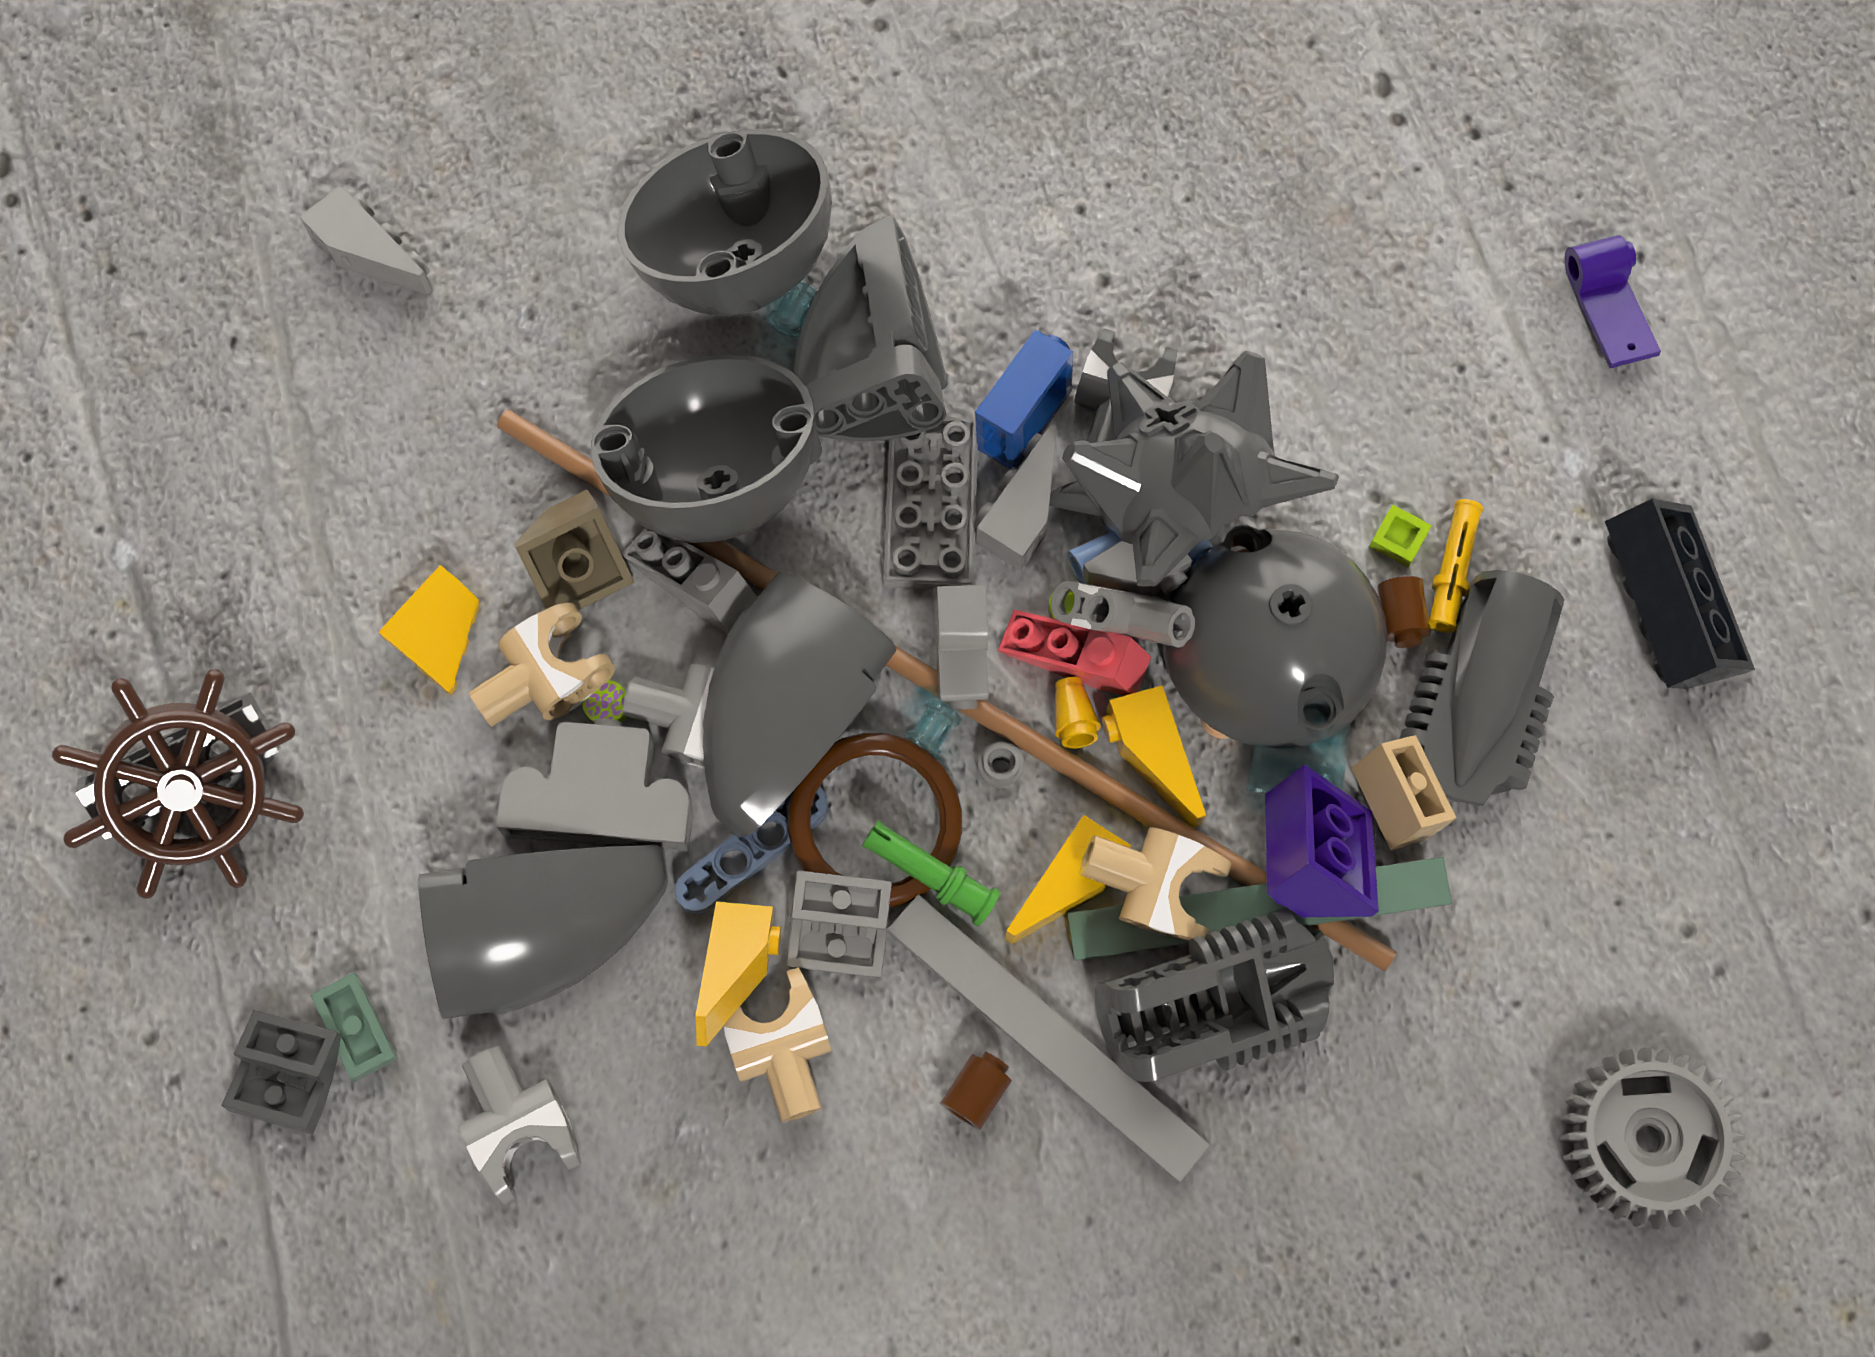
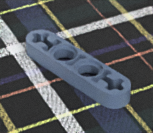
M820 787L815 794V797L818 799L815 803L817 812L811 815V830L819 826L828 813L827 796ZM791 794L762 824L764 825L769 822L779 824L784 830L781 842L775 846L763 845L757 837L760 827L748 836L738 837L735 834L730 836L683 873L677 880L675 896L682 909L693 915H702L715 908L716 902L724 901L792 847L788 834V820L779 813L784 808L788 813ZM730 851L741 852L747 858L745 870L738 875L726 874L721 869V860ZM713 866L718 879L726 885L719 890L714 881L704 890L707 899L701 903L695 898L689 902L685 900L690 894L687 886L692 882L701 886L710 880L711 877L705 870Z

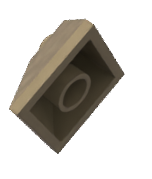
M588 489L547 508L514 544L546 609L561 603H572L580 610L635 583L601 510Z

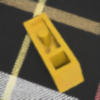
M1163 685L1111 699L1106 710L1107 716L1102 717V725L1107 741L1109 743L1116 742L1120 756L1187 824L1192 827L1201 826L1206 813Z
M1083 815L1006 930L1004 939L1013 944L1103 893L1107 885L1080 875L1084 853L1094 835L1128 848L1131 845Z
M716 902L695 1016L696 1046L706 1047L767 975L770 955H779L781 927L773 926V906Z

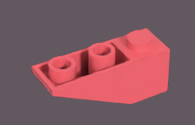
M1013 610L998 648L1000 653L1066 678L1079 677L1082 680V684L1123 696L1139 691L1151 656L1130 636L1095 631L1019 610Z

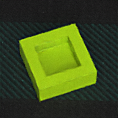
M1392 504L1369 547L1409 567L1432 525Z

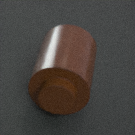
M1403 576L1379 583L1377 590L1386 618L1388 641L1395 642V647L1410 648L1422 644V638L1430 634L1422 578Z
M986 1051L982 1057L971 1054L940 1104L963 1122L977 1130H981L1012 1082L1005 1074L1009 1066Z

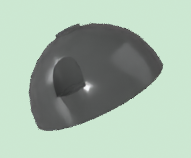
M747 129L706 138L672 154L639 181L628 196L619 217L618 241L621 250L639 277L674 304L709 315L729 316L759 310L795 288L810 273L820 256L828 238L832 208L831 187L827 168L821 155L812 145L786 132L768 129Z
M735 354L709 355L681 361L657 370L632 384L616 397L602 414L594 429L590 448L594 469L610 497L640 525L665 537L694 543L715 542L734 538L759 528L773 519L794 497L810 465L816 462L822 454V446L814 419L813 402L808 389L802 381L787 368L770 360Z
M1249 525L1236 526L1227 533L1223 542L1215 545L1199 557L1185 574L1188 580L1175 589L1171 595L1169 602L1185 605L1192 609V614L1195 618V628L1191 639L1183 647L1177 648L1163 644L1164 659L1170 678L1180 697L1194 714L1211 728L1231 739L1252 746L1274 749L1301 747L1319 742L1338 733L1355 720L1368 705L1379 685L1385 665L1388 641L1386 618L1379 596L1368 577L1350 557L1337 547L1318 537L1297 531L1279 529L1258 530ZM1241 546L1250 552L1231 551V548ZM1281 606H1286V613L1282 614L1280 612ZM1294 609L1296 612L1295 617H1290L1288 611ZM1307 708L1317 709L1324 716L1325 722L1323 724L1309 722L1305 718L1303 710Z

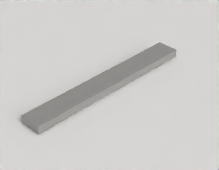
M919 894L887 929V932L1178 1184L1210 1147L1207 1141L1137 1081L1126 1075L1116 1063Z

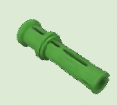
M879 820L871 828L867 835L869 837L865 838L862 847L865 849L868 848L937 892L935 897L938 898L939 903L943 905L950 903L972 917V924L977 927L984 922L999 898L1000 890L997 888H986L966 875L967 869L962 866L958 867L955 865L952 868L884 826Z

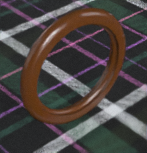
M861 733L841 738L832 745L791 793L788 804V834L793 853L803 871L841 875L823 859L814 842L811 830V808L817 790L823 780L836 767L851 759L872 755L887 756L900 760L914 768L927 781L936 797L940 812V830L936 845L930 855L949 867L957 855L962 836V807L957 788L945 767L928 750L909 739L889 733ZM910 875L900 881L893 882L890 907L909 903L918 894L921 896L930 891L931 888Z

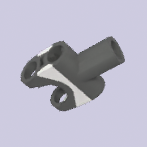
M1105 328L1100 332L1087 357L1074 398L1075 404L1096 410L1087 437L1089 443L1115 440L1107 370L1118 362L1113 353L1115 331ZM1166 347L1162 358L1159 357L1155 365L1148 370L1136 372L1168 398L1173 383L1177 350Z

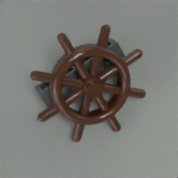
M211 669L205 674L196 704L169 703L148 709L145 708L130 681L125 678H118L113 681L111 690L127 715L128 720L111 734L101 753L98 754L67 745H59L52 752V758L56 763L90 772L78 778L76 794L92 819L68 830L63 837L65 845L69 848H77L102 835L105 840L113 837L128 851L146 859L136 889L137 894L144 899H149L155 895L165 864L190 865L214 859L229 885L234 888L242 887L247 881V876L231 848L247 835L258 816L262 815L289 823H298L304 816L303 809L298 805L264 797L265 776L263 767L274 760L273 755L279 752V745L294 737V726L288 722H283L271 728L251 692L215 710L225 680L224 674L218 669ZM178 728L164 736L160 733L162 730ZM142 740L144 746L126 754L129 749ZM218 740L230 748L219 755L211 749V746ZM243 771L245 778L244 791L226 787L232 780L231 776ZM135 783L147 786L150 789L134 798L128 796L124 791L127 786ZM201 800L231 807L236 810L225 823L217 827ZM182 811H185L199 834L198 837L173 839ZM161 812L154 834L142 828L146 823V819Z

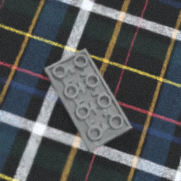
M945 417L940 425L930 430L902 438L889 439L884 587L934 589L938 586L974 585L976 527L974 521L976 519L978 461L975 418Z

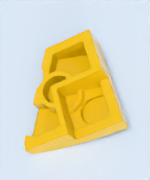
M439 565L378 633L384 640L413 662L422 673L451 695L457 688L458 683L455 679L462 655L467 653L470 643L468 634L471 625L476 622L481 603L456 577Z

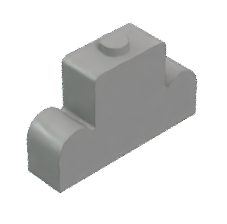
M986 584L938 586L933 589L938 699L940 702L949 701V709L951 710L977 708V700H988Z
M604 718L595 719L594 724L561 722L556 729L550 777L546 779L541 772L531 767H521L511 771L504 779L501 787L496 827L504 837L607 846L656 845L661 846L667 851L689 852L693 807L687 791L678 781L667 778L659 779L650 784L655 746L647 729L622 727L621 722Z

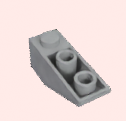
M339 185L300 216L309 236L337 266L426 295L433 291L426 277L430 270L425 262L414 251L407 254L399 246L402 244V241L388 223L384 222L380 226L372 218L375 215L374 211L358 193L352 197Z
M1053 423L1050 424L1043 436L1036 433L1032 437L1023 453L1027 457L1018 470L1012 467L1007 472L999 486V490L1002 491L1001 495L994 504L987 502L974 521V525L977 526L976 543L1019 571L1023 569L1046 534L1057 426Z
M646 527L622 554L624 560L701 618L728 634L742 611L751 607L758 598L737 570L684 541L665 537Z

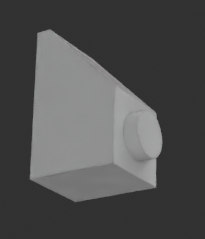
M1121 540L1083 565V578L1087 584L1149 596L1154 595L1160 590L1168 594L1188 580L1185 574L1190 570L1192 560L1187 554L1157 586H1137L1133 545Z

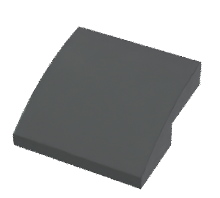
M253 1009L234 1052V1055L241 1062L221 1106L229 1112L313 1135L332 1083L341 1035L336 1031Z

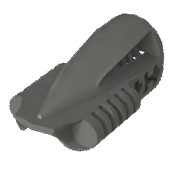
M1503 570L1483 571L1475 576L1469 585L1468 594L1463 598L1456 620L1457 626L1455 631L1452 632L1446 654L1429 653L1425 657L1424 666L1426 668L1420 672L1419 681L1421 683L1416 685L1414 691L1416 698L1412 699L1409 707L1412 713L1407 714L1405 719V726L1407 728L1402 730L1399 739L1417 736L1446 797L1452 801L1483 806L1490 795L1507 792L1511 789L1523 790L1527 788L1531 771L1528 768L1534 765L1536 757L1533 753L1538 751L1540 745L1538 738L1543 735L1545 728L1543 723L1547 721L1549 715L1547 708L1551 707L1554 698L1551 692L1539 687L1565 600L1558 590L1532 576Z
M1281 908L1269 912L1267 917L1260 915L1254 917L1251 922L1249 920L1239 922L1236 928L1234 926H1227L1222 928L1220 933L1212 931L1206 933L1205 938L1202 936L1191 938L1189 941L1190 955L1116 980L1099 982L1095 988L1097 1018L1112 1057L1119 1068L1133 1080L1148 1082L1174 1075L1216 1060L1218 1065L1227 1071L1235 1068L1237 1063L1239 1065L1250 1063L1252 1057L1258 1060L1266 1057L1268 1052L1270 1054L1281 1052L1283 1046L1289 1049L1297 1046L1299 1042L1306 1043L1319 1038L1329 1014L1330 1001L1328 992L1334 985L1333 957L1321 930H1307L1299 922H1296L1294 916L1287 908ZM1150 1037H1153V1038H1154V1039H1151V1040L1146 1041V1038H1150ZM1136 1041L1137 1045L1129 1048L1128 1043Z

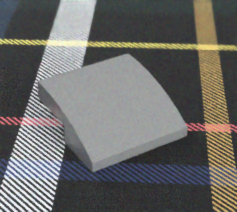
M797 871L787 967L882 978L892 881Z

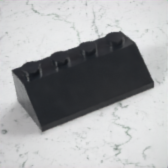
M1652 498L1606 520L1605 524L1609 532L1607 536L1608 546L1612 554L1620 561L1625 574L1622 578L1624 589L1629 597L1635 601L1640 614L1638 618L1639 629L1645 639L1651 643L1656 657L1654 659L1655 671L1660 680L1666 683L1667 688L1689 689L1755 670L1692 506Z

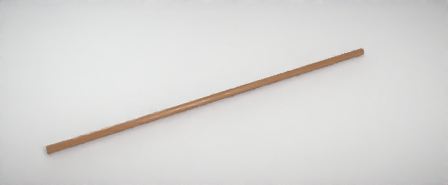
M510 409L503 412L497 423L498 429L610 497L594 469L592 459ZM724 540L698 543L686 542L737 570L743 579L761 590H764L777 574ZM895 645L896 652L886 666L938 698L937 670ZM977 700V708L957 709L1147 827L1159 828L1178 834L1222 855L1232 863L1228 876L1240 884L1252 886L1267 883L1266 871L986 700ZM1346 920L1311 926L1314 929L1321 930L1325 936L1384 972L1397 954L1395 950Z

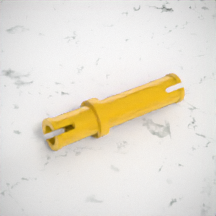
M1460 499L1455 502L1454 514L1446 540L1440 573L1433 578L1432 589L1435 591L1429 617V625L1431 629L1438 632L1451 633L1455 631L1462 597L1468 594L1469 582L1466 578L1474 550L1480 516L1483 512V506L1473 500ZM1462 532H1463L1464 534H1463V539H1462V543H1461V547H1460V552H1459V556L1457 557V551H1458V547H1459V542H1460L1461 534H1462ZM1452 574H1454L1452 586L1449 593V599L1447 600V594L1451 583Z

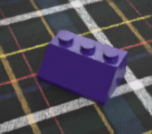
M1305 764L1265 794L1267 894L1277 904L1286 906L1301 917H1372L1379 912L1372 811Z

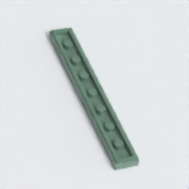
M1444 857L1376 867L1379 912L1373 916L1452 904ZM1267 883L1179 896L1181 906L1185 912L1196 919L1195 923L1208 928L1209 932L1218 931L1220 933L1224 927L1234 926L1236 928L1239 922L1245 920L1251 922L1254 917L1260 915L1267 917L1269 912L1287 908L1277 904L1267 894ZM1123 905L1067 913L1075 961L1189 944L1187 940L1158 935L1120 920L1119 916ZM1287 908L1294 916L1296 922H1299L1304 927L1365 918L1301 917Z

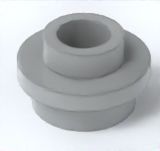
M1006 742L992 743L979 756V774L984 782L992 787H1010L1018 782L1023 774V756L1012 744ZM999 759L1005 760L1010 768L1005 773H998L992 767L993 762Z

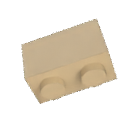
M1416 735L1381 743L1351 767L1390 850L1426 841L1457 819Z

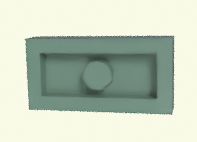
M353 972L311 994V998L326 1029L336 1031L341 1035L338 1055L350 1080L356 1082L399 1059L358 974Z

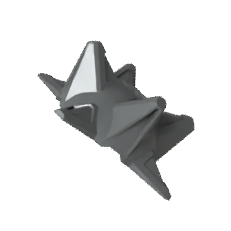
M1244 351L1233 362L1223 378L1204 397L1196 398L1194 401L1184 400L1179 402L1172 401L1126 364L1119 362L1107 370L1115 440L1089 443L1087 440L1071 442L1066 447L1062 460L1077 481L1052 491L1049 506L1101 516L1104 525H1107L1116 532L1123 542L1133 545L1137 586H1157L1199 542L1215 537L1222 526L1241 516L1252 517L1263 507L1333 490L1339 476L1336 473L1283 460L1275 456L1265 358L1261 355Z

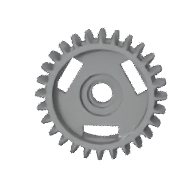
M1652 1047L1641 1048L1638 1051L1637 1057L1633 1049H1626L1620 1052V1061L1615 1055H1610L1602 1060L1604 1069L1599 1065L1588 1068L1586 1072L1591 1081L1580 1079L1574 1084L1583 1097L1572 1095L1565 1100V1103L1577 1110L1576 1113L1566 1114L1560 1118L1561 1122L1573 1126V1132L1562 1135L1559 1138L1562 1142L1574 1144L1575 1150L1563 1156L1564 1161L1578 1160L1580 1168L1571 1174V1178L1574 1180L1586 1177L1590 1182L1583 1190L1582 1195L1590 1196L1599 1192L1602 1197L1597 1205V1209L1601 1211L1607 1210L1615 1204V1220L1624 1221L1628 1219L1632 1212L1634 1227H1645L1650 1218L1652 1228L1655 1230L1665 1229L1667 1227V1220H1669L1674 1228L1685 1226L1686 1216L1690 1221H1699L1704 1218L1701 1207L1706 1211H1713L1719 1208L1720 1205L1713 1194L1725 1197L1732 1193V1190L1724 1183L1723 1179H1738L1741 1173L1730 1167V1162L1743 1160L1746 1157L1745 1154L1733 1150V1143L1746 1138L1745 1134L1732 1132L1731 1124L1741 1120L1742 1116L1740 1114H1727L1725 1107L1734 1100V1097L1725 1096L1719 1098L1715 1093L1722 1084V1080L1717 1079L1705 1083L1702 1079L1707 1066L1702 1065L1692 1071H1688L1690 1056L1683 1055L1678 1057L1672 1064L1671 1049L1659 1051L1655 1058ZM1640 1077L1657 1078L1666 1082L1668 1093L1623 1096L1621 1080ZM1642 1125L1652 1126L1660 1135V1146L1654 1153L1642 1150L1637 1143L1636 1133ZM1703 1136L1708 1139L1707 1161L1700 1178L1694 1183L1686 1179L1700 1139ZM1600 1144H1605L1633 1182L1627 1188L1619 1184L1605 1167L1597 1149V1146Z

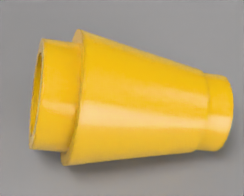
M1067 677L1055 683L1056 737L1061 739L1064 747L1071 749L1083 748L1095 743L1098 740L1097 732L1100 730L1101 725L1081 678Z

